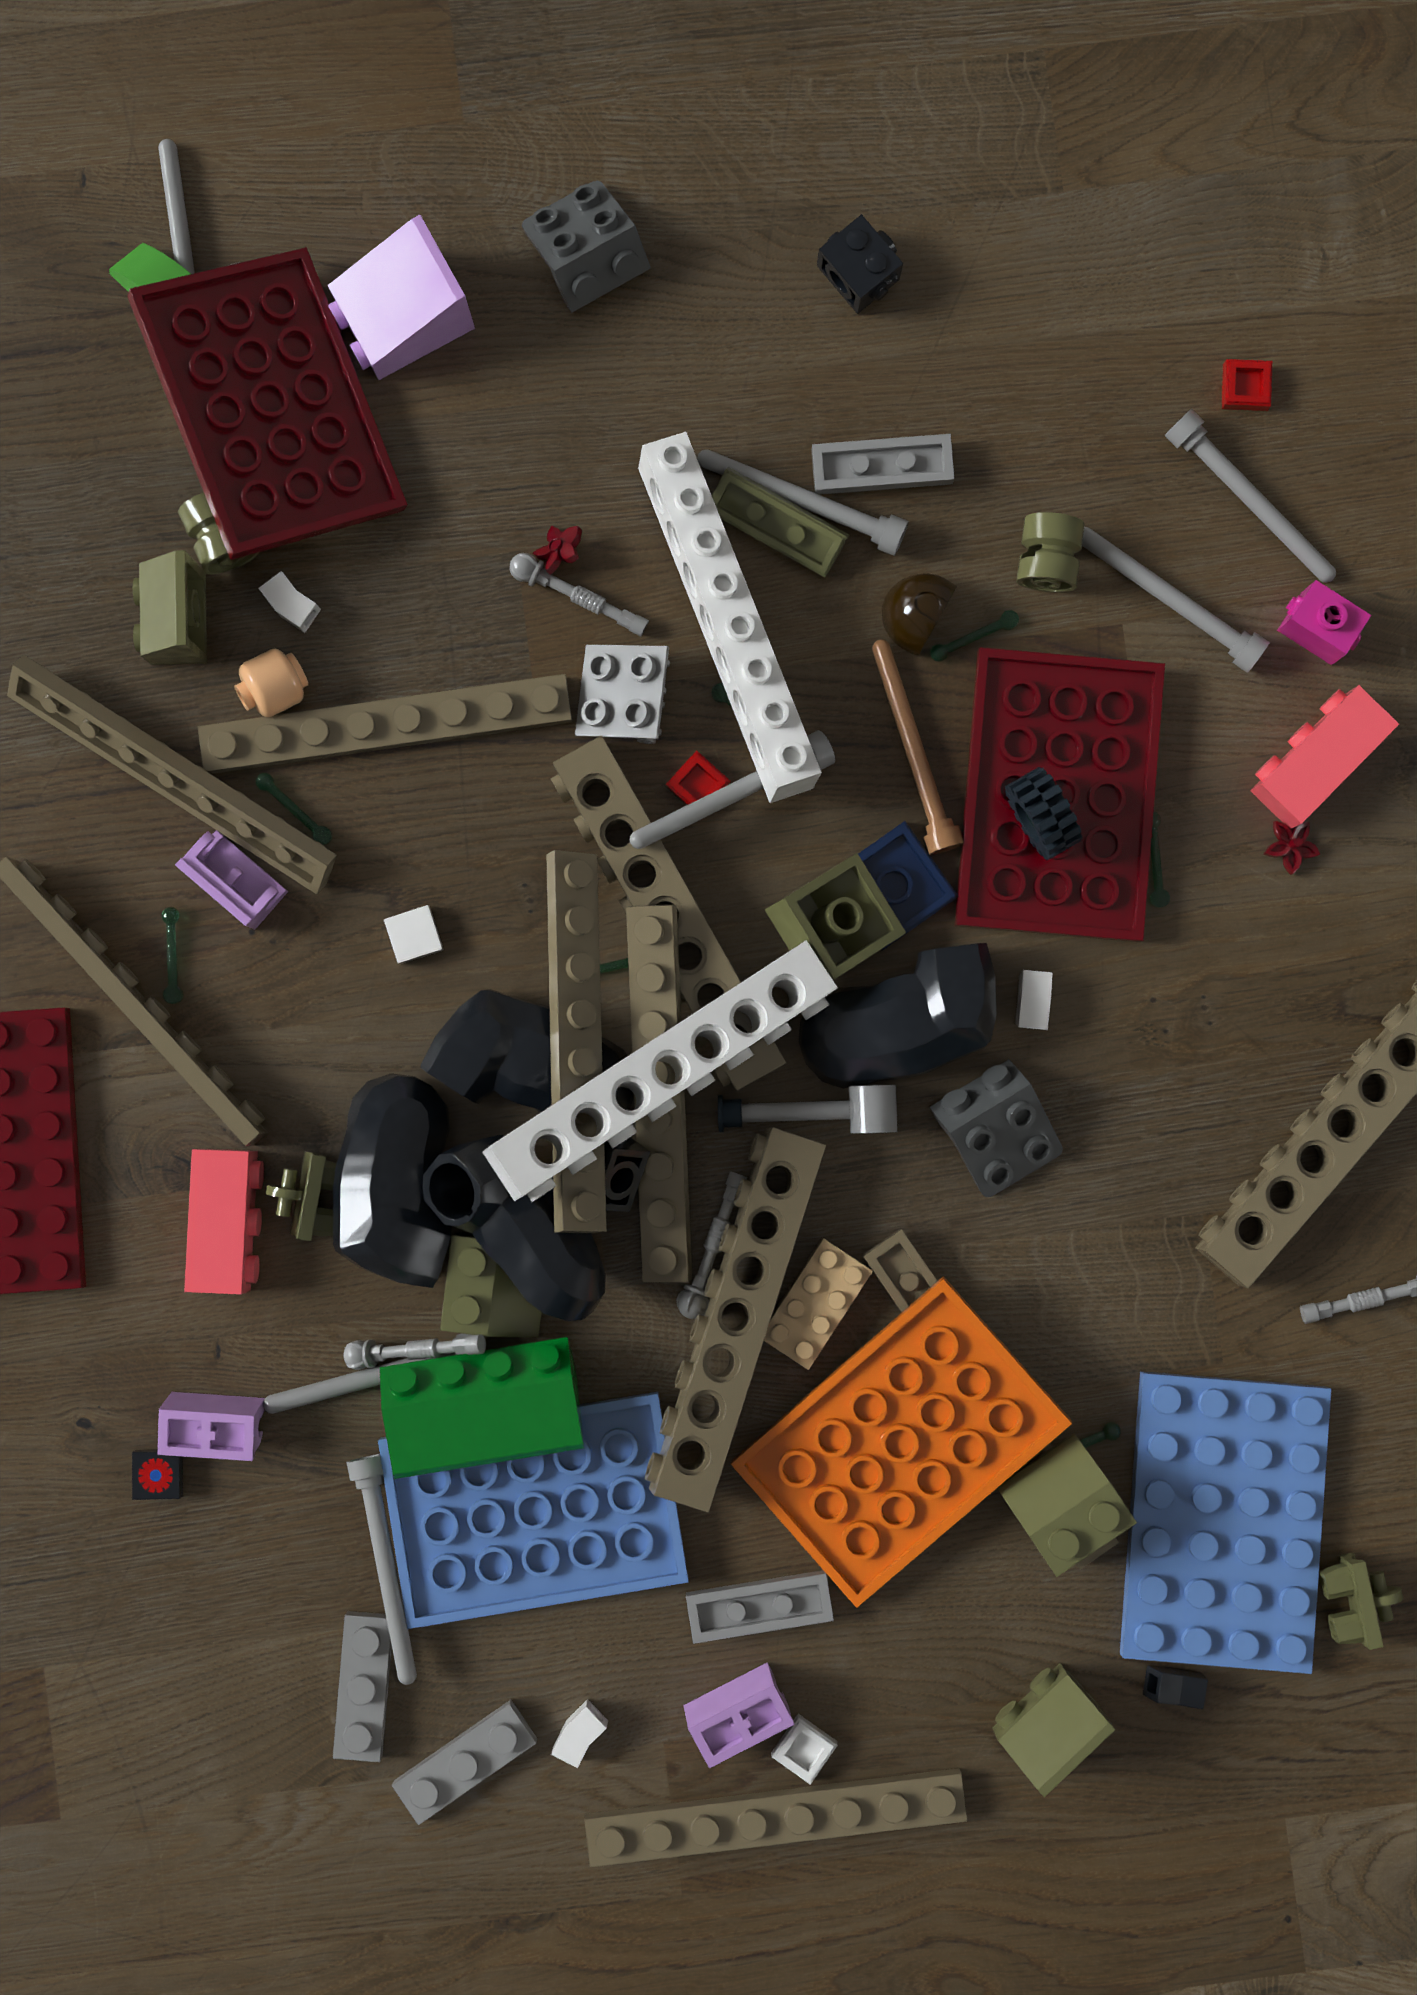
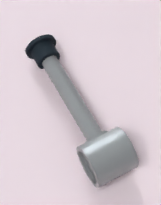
M896 1085L849 1086V1101L742 1104V1099L723 1100V1095H718L719 1133L724 1132V1128L742 1127V1122L850 1119V1133L897 1132Z

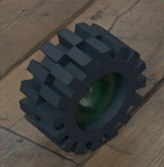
M1038 767L1005 786L1006 796L1009 798L1008 802L1015 811L1014 815L1017 821H1020L1023 832L1029 836L1030 843L1033 847L1037 848L1038 853L1044 859L1049 860L1081 842L1083 836L1081 835V828L1076 822L1077 817L1070 810L1069 807L1071 805L1067 798L1063 797L1059 785H1055L1053 777L1047 774L1044 768Z

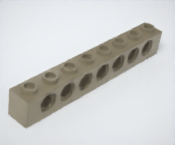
M602 735L554 761L553 765L558 775L550 779L564 803L570 799L575 803L581 815L573 820L585 842L588 843L595 839L602 851L603 856L597 858V863L609 884L616 880L620 883L626 894L625 897L619 899L625 913L628 906L677 905L679 913L677 921L678 949L683 945H693L702 954V960L696 968L684 970L679 967L681 1004L686 1002L691 1012L695 1013L702 1008L697 1001V996L703 987L715 985L723 993H726L740 984L738 976L662 841L659 840L642 849H636L630 843L624 847H614L608 843L607 833L614 825H627L634 832L651 822ZM602 784L610 790L608 801L597 807L587 804L584 801L585 791L591 785ZM640 864L649 865L656 872L654 882L646 888L635 887L629 881L631 870ZM735 1011L733 1017L735 1025L743 1028L746 1033H750L752 1028L750 1018L743 1012ZM702 1036L696 1037L700 1046L709 1042L713 1049L712 1043L707 1038ZM764 1038L749 1046L754 1055L737 1067L729 1070L724 1063L716 1068L714 1071L723 1087L732 1083L735 1090L738 1091L784 1065L786 1061L775 1042L768 1045Z
M1417 980L1411 988L1416 992L1405 1005L1397 1004L1384 1017L1381 1024L1385 1029L1374 1041L1371 1038L1367 1039L1353 1053L1351 1060L1355 1063L1344 1076L1340 1073L1337 1074L1325 1085L1321 1091L1324 1099L1313 1112L1310 1109L1305 1110L1290 1127L1294 1134L1284 1146L1275 1145L1263 1157L1260 1166L1264 1169L1252 1182L1247 1179L1236 1188L1229 1198L1233 1205L1222 1217L1215 1215L1201 1229L1198 1236L1202 1238V1241L1195 1248L1237 1285L1249 1288L1417 1094ZM1399 1040L1403 1041L1409 1049V1058L1404 1065L1398 1064L1392 1054L1393 1047ZM1369 1075L1374 1077L1379 1084L1378 1095L1372 1101L1368 1100L1362 1092V1083ZM1339 1110L1344 1112L1349 1120L1348 1130L1342 1136L1336 1135L1331 1127L1332 1117ZM1308 1146L1315 1148L1319 1156L1317 1166L1310 1172L1302 1167L1300 1161L1302 1151ZM1278 1181H1282L1288 1189L1287 1201L1280 1207L1274 1206L1270 1200V1189ZM1251 1216L1257 1222L1258 1233L1252 1241L1245 1243L1239 1235V1226L1245 1218Z
M774 1127L765 1128L763 1135L756 1134L748 1155V1160L754 1162L749 1179H742L740 1181L734 1198V1206L739 1207L734 1225H726L719 1245V1251L725 1252L720 1269H713L705 1287L704 1296L710 1298L705 1315L698 1314L694 1321L690 1334V1342L695 1343L690 1362L683 1360L679 1367L675 1388L681 1390L675 1408L668 1406L662 1419L660 1434L666 1436L660 1454L652 1453L646 1469L645 1480L650 1481L649 1490L654 1496L709 1513L826 1148L824 1144ZM778 1166L785 1171L787 1184L781 1192L775 1194L767 1187L766 1175L771 1168ZM765 1211L772 1218L773 1228L768 1236L758 1238L751 1229V1222L757 1213ZM745 1257L754 1258L758 1264V1274L749 1283H742L736 1272L738 1263ZM738 1302L744 1310L743 1321L735 1328H726L722 1322V1312L728 1304ZM724 1348L729 1354L728 1367L721 1373H710L707 1367L709 1354L715 1349ZM704 1394L712 1395L715 1401L713 1413L705 1419L694 1418L692 1405L695 1399ZM687 1441L698 1442L700 1446L698 1459L690 1465L680 1464L677 1460L679 1447Z

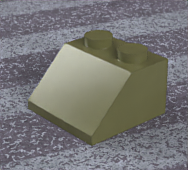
M185 550L172 551L139 563V578H134L132 588L135 605L140 606V624H135L133 628L135 650L140 652V656L151 665L207 664L206 573Z
M858 853L765 909L789 951L807 940L832 980H835L906 933Z
M456 1233L452 1235L440 1331L471 1335L482 1334L488 1337L538 1338L542 1312L526 1301L505 1271L485 1252L473 1234Z
M1074 1433L1015 1472L997 1488L1056 1577L1137 1524L1110 1481Z
M1061 1663L1053 1670L1048 1667L1041 1671L1031 1682V1691L1021 1701L1013 1700L1005 1705L995 1718L997 1723L992 1727L999 1743L1044 1798L1115 1731L1100 1705Z

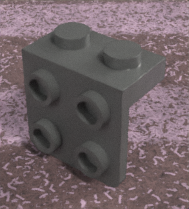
M593 181L579 186L573 193L549 206L540 208L522 222V228L526 236L549 266L563 301L571 313L651 269L635 224L601 181Z
M1009 1059L1000 1065L987 1069L982 1076L960 1089L947 1093L942 1100L930 1106L935 1119L954 1142L975 1184L985 1197L996 1195L1057 1158L1062 1153L1063 1147L1031 1083Z

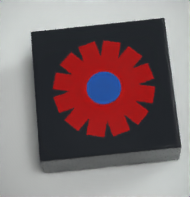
M158 1449L135 1450L132 1452V1500L180 1499L183 1497V1456L158 1455Z

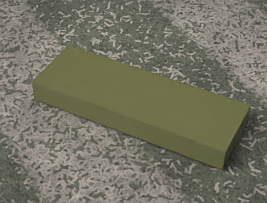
M730 467L725 469L712 495L722 520L825 578L828 576L849 537V534Z

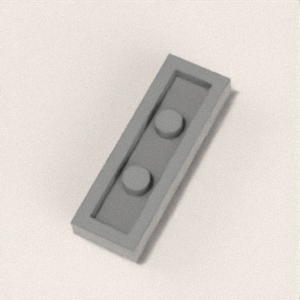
M951 434L812 444L814 489L818 495L949 485L954 482Z
M824 1570L686 1592L693 1644L834 1621L827 1575Z
M347 1611L345 1614L333 1759L380 1762L383 1757L392 1650L386 1614Z
M509 1700L396 1778L392 1787L419 1825L536 1744L537 1737L513 1701Z

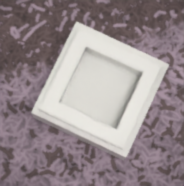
M429 905L384 919L398 964L444 950Z
M797 1714L794 1719L795 1725L786 1730L771 1752V1756L811 1785L838 1745L835 1739L800 1714Z

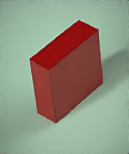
M1226 359L1223 364L1222 409L1268 411L1271 407L1273 361Z
M696 750L665 785L684 804L689 805L731 784V781Z

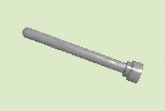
M164 139L159 143L158 149L174 261L191 274H194L195 270L177 146L174 141Z
M1190 409L1165 434V437L1177 449L1180 446L1187 452L1191 449L1321 582H1331L1336 576L1335 568L1205 436L1208 432L1202 426L1205 421L1193 409Z
M702 450L697 457L699 465L705 469L723 475L725 469L730 467L805 510L871 536V542L878 544V550L893 556L896 555L909 524V521L892 514L890 518L881 515L877 519L711 450Z
M1084 527L1082 542L1084 548L1229 648L1230 650L1227 654L1235 658L1232 662L1246 673L1252 669L1270 644L1269 641L1256 632L1253 635H1250L1245 630L1242 634L1095 531L1089 527Z
M820 730L807 735L820 770L834 764V751L827 737ZM755 771L634 831L630 835V844L636 849H642L763 789L764 787L758 772Z
M457 1334L456 1338L466 1337L471 1334ZM442 1353L438 1358L456 1355V1353ZM405 1358L379 1365L375 1368L364 1369L272 1394L265 1398L263 1407L266 1412L274 1414L380 1385V1367L434 1358L415 1360Z
M380 1454L353 1459L346 1463L350 1481H355L356 1489L362 1490L397 1676L402 1684L409 1685L415 1681L417 1672L380 1487L384 1483Z

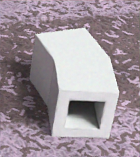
M282 571L258 588L281 618L304 633L321 610L315 602L298 592Z
M1023 970L1020 974L1015 1024L1018 1027L1048 1030L1052 972Z
M588 1699L566 1720L551 1755L576 1768L579 1767L589 1745L607 1729L608 1720Z

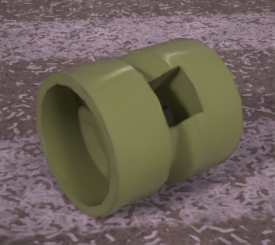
M204 492L192 497L179 507L178 514L187 535L190 538L197 539L193 548L206 574L213 575L234 570L250 562L259 554L257 552L230 560Z
M1039 512L1026 515L1021 544L1027 549V552L1019 557L1016 582L1027 589L1060 593L1075 590L1077 588L1080 561L1074 557V554L1082 549L1085 526L1083 520L1075 516L1053 512Z

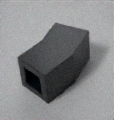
M1147 1665L1143 1695L1160 1704L1203 1709L1208 1679L1201 1672Z

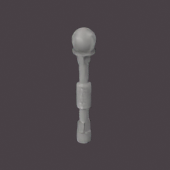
M519 553L510 562V573L516 580L529 582L528 585L531 587L536 583L544 587L549 586L569 596L571 602L597 615L602 613L616 620L617 624L629 629L630 632L642 637L649 623L648 619L638 614L635 615L625 609L622 611L606 603V598L580 585L575 587L553 576V573L549 575L546 569H544V562L541 560L537 562L534 556L529 553Z
M729 1172L726 1181L727 1187L723 1196L724 1200L718 1216L713 1217L704 1244L706 1251L698 1273L695 1275L692 1285L685 1284V1290L681 1291L677 1296V1307L680 1313L688 1319H696L698 1314L704 1316L706 1313L709 1299L704 1296L705 1287L717 1253H721L719 1245L727 1224H731L729 1218L734 1207L737 1188L742 1179L747 1180V1177Z
M1417 1275L1416 1279L1407 1281V1284L1382 1290L1376 1287L1348 1294L1347 1298L1333 1302L1327 1300L1300 1306L1302 1320L1304 1324L1332 1317L1334 1313L1351 1310L1354 1313L1382 1306L1388 1300L1408 1295L1415 1297L1417 1296Z
M482 1334L468 1335L466 1337L454 1338L452 1341L441 1342L437 1338L407 1341L406 1345L384 1347L383 1344L377 1345L374 1340H356L346 1345L343 1357L349 1368L361 1370L366 1367L375 1368L378 1362L385 1361L387 1358L407 1357L409 1360L438 1358L442 1353L453 1352L456 1355L483 1354L486 1349V1342Z

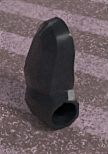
M987 943L923 951L918 953L914 974H904L887 979L875 986L838 987L825 996L829 1006L807 1020L804 1017L801 1018L798 1042L805 1064L822 1082L842 1089L849 1088V1086H863L879 1081L917 1077L984 1049L992 1040L997 1015L996 977Z
M493 989L481 990L462 1004L438 1032L420 1068L474 1103L479 1104L484 1098L497 1092L504 1098L534 1108L541 1113L552 1106L550 1007ZM602 1037V1071L604 1072L626 1058L627 1054L622 1048ZM618 1087L616 1090V1101L621 1108L629 1110L634 1099V1093L628 1088Z
M391 1073L367 1081L352 1098L348 1112L347 1130L334 1175L333 1246L338 1254L361 1269L394 1282L433 1288L443 1265L452 1226L444 1225L424 1201L423 1175L438 1155L443 1153L450 1130L449 1111L434 1087L416 1076Z
M496 1135L462 1143L439 1154L423 1175L424 1201L444 1225L454 1226L473 1233L477 1242L505 1271L526 1301L543 1314L565 1321L584 1320L590 1315L605 1294L606 1273L592 1234L554 1233L553 1189L533 1202L527 1194L516 1201L513 1200L482 1153L505 1135Z

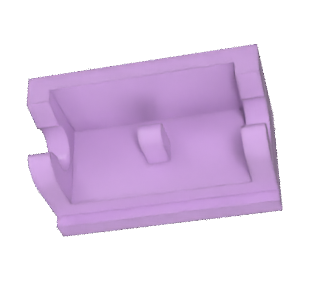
M217 830L213 834L207 831L186 855L175 864L176 867L241 923L254 930L288 893L282 885Z
M171 1392L159 1408L158 1455L253 1461L263 1435V1431H258L260 1418H262L264 1413L263 1402L265 1398Z
M768 1663L683 1705L688 1730L709 1768L795 1725L783 1692L780 1693Z

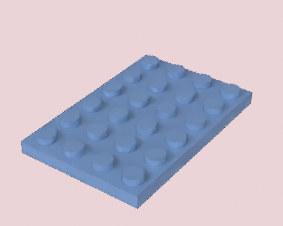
M1140 1371L1130 1513L1137 1524L1129 1528L1120 1642V1655L1122 1658L1312 1674L1331 1388L1326 1386Z
M659 1392L580 1404L584 1449L395 1479L391 1467L387 1438H379L378 1445L407 1629L689 1583L677 1503L654 1496L649 1490L650 1481L645 1480L650 1457L653 1452L660 1454L666 1436L660 1434L663 1417Z

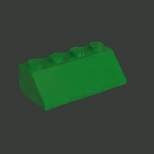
M568 1337L485 1350L483 1354H459L380 1367L381 1410L392 1472L395 1479L584 1449L576 1365Z

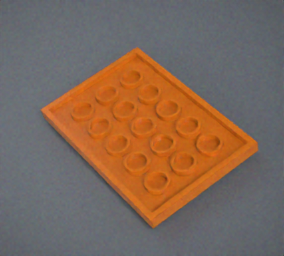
M943 1276L732 1460L731 1465L857 1608L1072 1424V1421Z

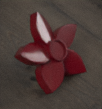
M554 526L550 527L547 533L549 544L532 553L540 560H547L545 569L549 575L555 572L562 559L566 563H573L579 559L575 547L581 541L582 529L579 526H573L561 532Z
M1273 822L1274 834L1279 841L1269 845L1263 855L1273 858L1283 856V865L1290 875L1298 870L1302 859H1310L1320 855L1314 843L1305 841L1310 832V822H1304L1296 826L1293 831L1282 822Z

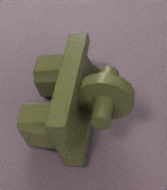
M304 1151L298 1188H295L298 1171L284 1168L281 1186L267 1185L266 1195L279 1197L276 1215L290 1217L292 1201L295 1200L289 1234L296 1236V1239L311 1241L312 1235H333V1208L319 1207L318 1200L320 1189L333 1190L337 1163L326 1160L325 1156L318 1153Z
M1354 1553L1338 1555L1340 1564L1319 1571V1580L1324 1596L1328 1600L1347 1596L1350 1611L1328 1615L1331 1636L1338 1644L1362 1643L1369 1650L1382 1648L1384 1646L1375 1607H1377L1379 1621H1392L1394 1617L1391 1605L1399 1603L1404 1599L1402 1589L1398 1586H1387L1383 1571L1370 1573L1371 1588L1366 1562L1364 1560H1356Z

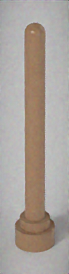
M883 639L877 640L872 646V651L929 825L925 827L927 835L924 836L929 855L953 850L963 844L959 825L954 826L952 818L946 817L890 644Z

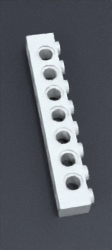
M687 432L642 445L639 461V472L769 803L814 788L822 772Z
M806 940L496 1141L482 1153L514 1201L527 1194L533 1202L557 1186L552 1177L566 1167L574 1175L597 1159L592 1150L604 1142L608 1141L612 1148L616 1147L637 1133L632 1124L645 1115H648L653 1122L675 1108L676 1104L672 1097L684 1089H687L690 1095L693 1096L715 1081L710 1072L725 1063L729 1070H732L752 1057L754 1054L749 1048L752 1044L764 1038L766 1043L770 1045L792 1030L787 1021L799 1013L807 1020L829 1006L825 996L838 987ZM773 987L782 988L789 997L788 1008L780 1007L775 1003L772 997ZM735 1011L743 1012L750 1018L752 1024L750 1033H744L735 1026L733 1018ZM697 1036L705 1037L712 1043L714 1053L711 1059L702 1057L696 1051L695 1039ZM657 1062H666L672 1066L675 1072L673 1084H665L658 1079L655 1071ZM618 1087L628 1088L634 1093L636 1097L634 1110H625L619 1106L616 1101V1090ZM578 1113H586L594 1118L597 1125L594 1137H586L579 1133L575 1125ZM546 1139L554 1144L557 1157L553 1164L543 1163L536 1157L534 1147L537 1140Z

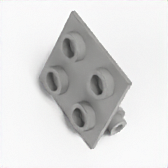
M586 645L575 736L599 737L602 735V737L635 738L640 743L656 744V739H659L662 733L660 722L662 708H665L663 697L667 691L665 680L667 667L670 666V661L668 660L669 647Z

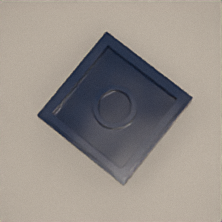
M906 821L858 853L906 931L905 934L958 897L956 891ZM893 941L892 943L888 944L887 946H885V947L882 948L881 950L883 951V950L886 949L888 946H890L891 944H893L895 941Z

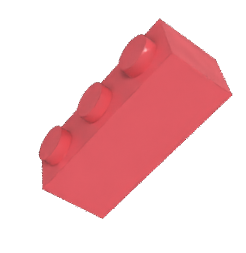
M1360 685L1346 694L1341 689L1336 691L1320 707V710L1325 715L1314 726L1306 722L1287 741L1293 748L1281 760L1276 755L1272 756L1255 773L1260 781L1250 791L1290 829L1302 824L1399 725Z
M192 1149L184 1292L244 1294L251 1291V1283H257L260 1264L259 1256L253 1255V1237L260 1235L262 1212L261 1208H255L256 1189H262L264 1182L263 1161H257L258 1151Z

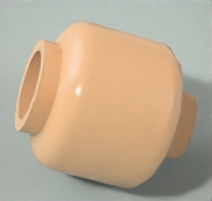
M274 648L244 662L239 668L241 682L234 685L236 693L247 711L255 707L262 716L269 718L300 703L304 697L303 688L308 686V681L301 665L292 653L285 655L281 650Z

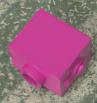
M1315 580L1297 597L1293 596L1286 606V609H1288L1287 616L1277 631L1332 665L1344 657L1349 650L1353 651L1361 640L1360 633L1372 615Z

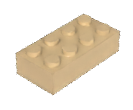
M822 1237L772 1313L764 1341L809 1370L873 1270Z

